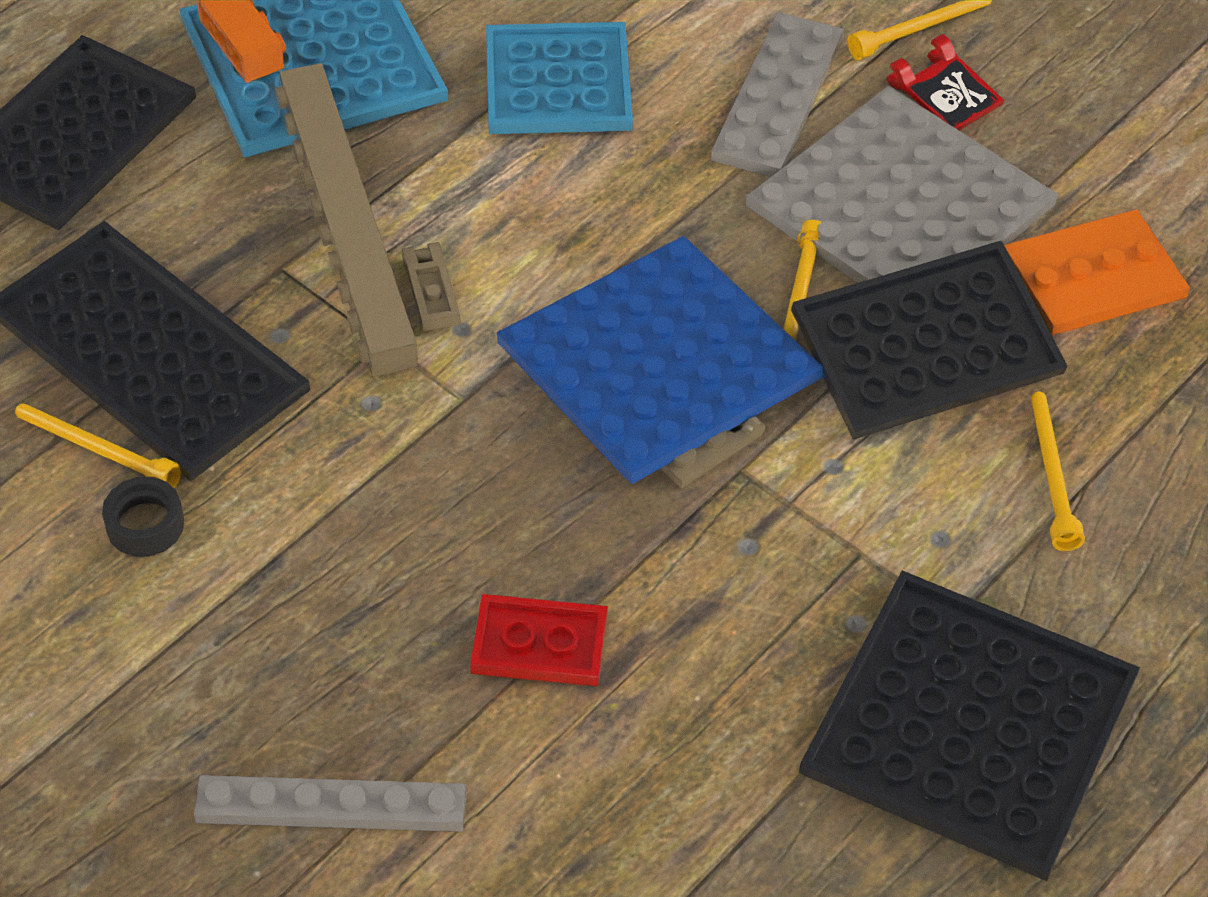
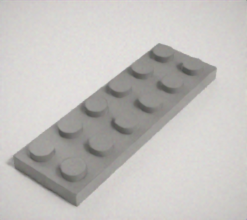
M778 12L713 146L711 161L769 177L786 166L843 40L844 29Z

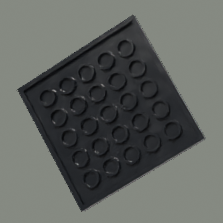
M902 570L800 763L799 773L1044 881H1048L1135 683L1140 667Z

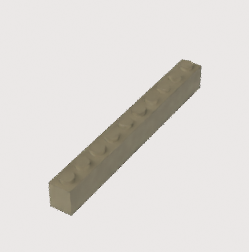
M319 63L280 71L281 87L275 88L278 106L280 109L286 108L287 114H284V122L288 136L295 135L296 140L292 141L295 159L297 163H304L305 167L301 168V174L305 189H312L314 194L310 196L313 215L315 218L321 217L323 222L319 224L322 243L324 246L330 245L332 252H328L331 271L333 275L340 274L341 281H337L341 302L342 304L349 303L351 310L347 311L350 330L352 334L358 332L360 340L356 341L360 361L362 364L368 362L372 377L418 367L417 342L323 64Z

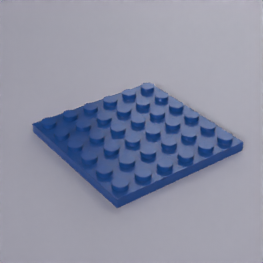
M685 236L666 244L497 332L498 344L631 485L673 462L674 458L688 450L702 446L715 435L724 430L726 432L823 378L822 365Z

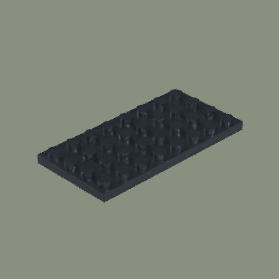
M105 221L0 292V323L158 455L178 463L181 474L190 481L194 480L310 391L308 379Z

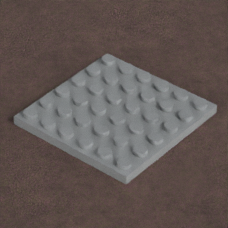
M887 86L748 194L746 206L796 241L798 234L801 233L804 221H821L818 226V241L812 240L817 247L816 254L859 283L997 241H1002L1004 245L1010 244L1056 204L1058 194L892 87ZM801 233L800 240L802 236L806 235L805 233Z

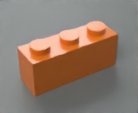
M196 0L200 22L245 83L284 69L283 53L286 52L285 42L279 32H273L265 13L257 11L253 0Z

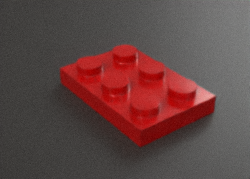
M482 594L470 662L471 674L598 686L608 606Z

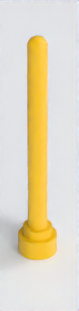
M962 0L877 32L862 29L849 34L847 39L848 49L856 60L865 59L872 56L874 51L878 49V46L983 8L990 5L992 0Z
M818 220L804 221L801 233L806 235L802 236L801 240V233L797 236L802 252L783 330L795 341L799 326L791 308L793 302L805 299L807 296L817 253V247L812 240L818 241L819 238L818 226L821 221Z
M1037 391L1031 396V404L1055 519L1050 527L1051 541L1053 547L1059 551H1072L1084 544L1085 535L1082 523L1075 516L1071 515L1047 398L1043 392Z
M24 403L19 404L15 409V414L18 418L145 475V477H154L166 481L173 488L177 486L180 480V466L174 461L167 458L149 460Z

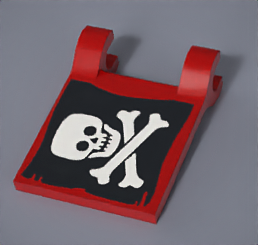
M944 34L934 38L931 42L935 49L928 52L927 57L934 64L918 74H913L910 65L903 58H899L890 64V68L894 72L887 76L886 81L891 87L906 91L921 107L957 130L963 129L1003 105L1004 99L957 56L953 44Z

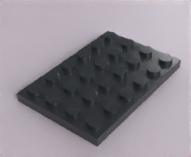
M81 35L0 109V201L60 230L196 99L195 87Z
M1002 241L793 302L791 308L814 359L823 367V378L853 440L1064 374L1068 367Z

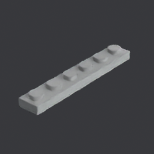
M200 775L194 817L196 823L463 832L466 784Z

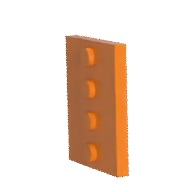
M1137 209L1004 245L1051 335L1188 297L1190 290L1189 285Z

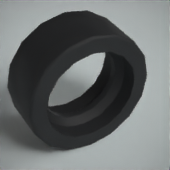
M154 477L132 478L123 481L113 488L103 502L102 517L110 543L122 553L134 557H147L164 552L177 542L183 532L184 515L177 491L166 481ZM140 504H157L166 508L168 512L163 521L145 530H132L121 526L119 523L123 513Z

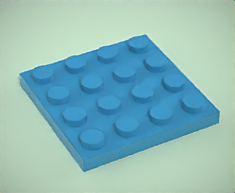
M625 22L486 25L489 134L633 131Z

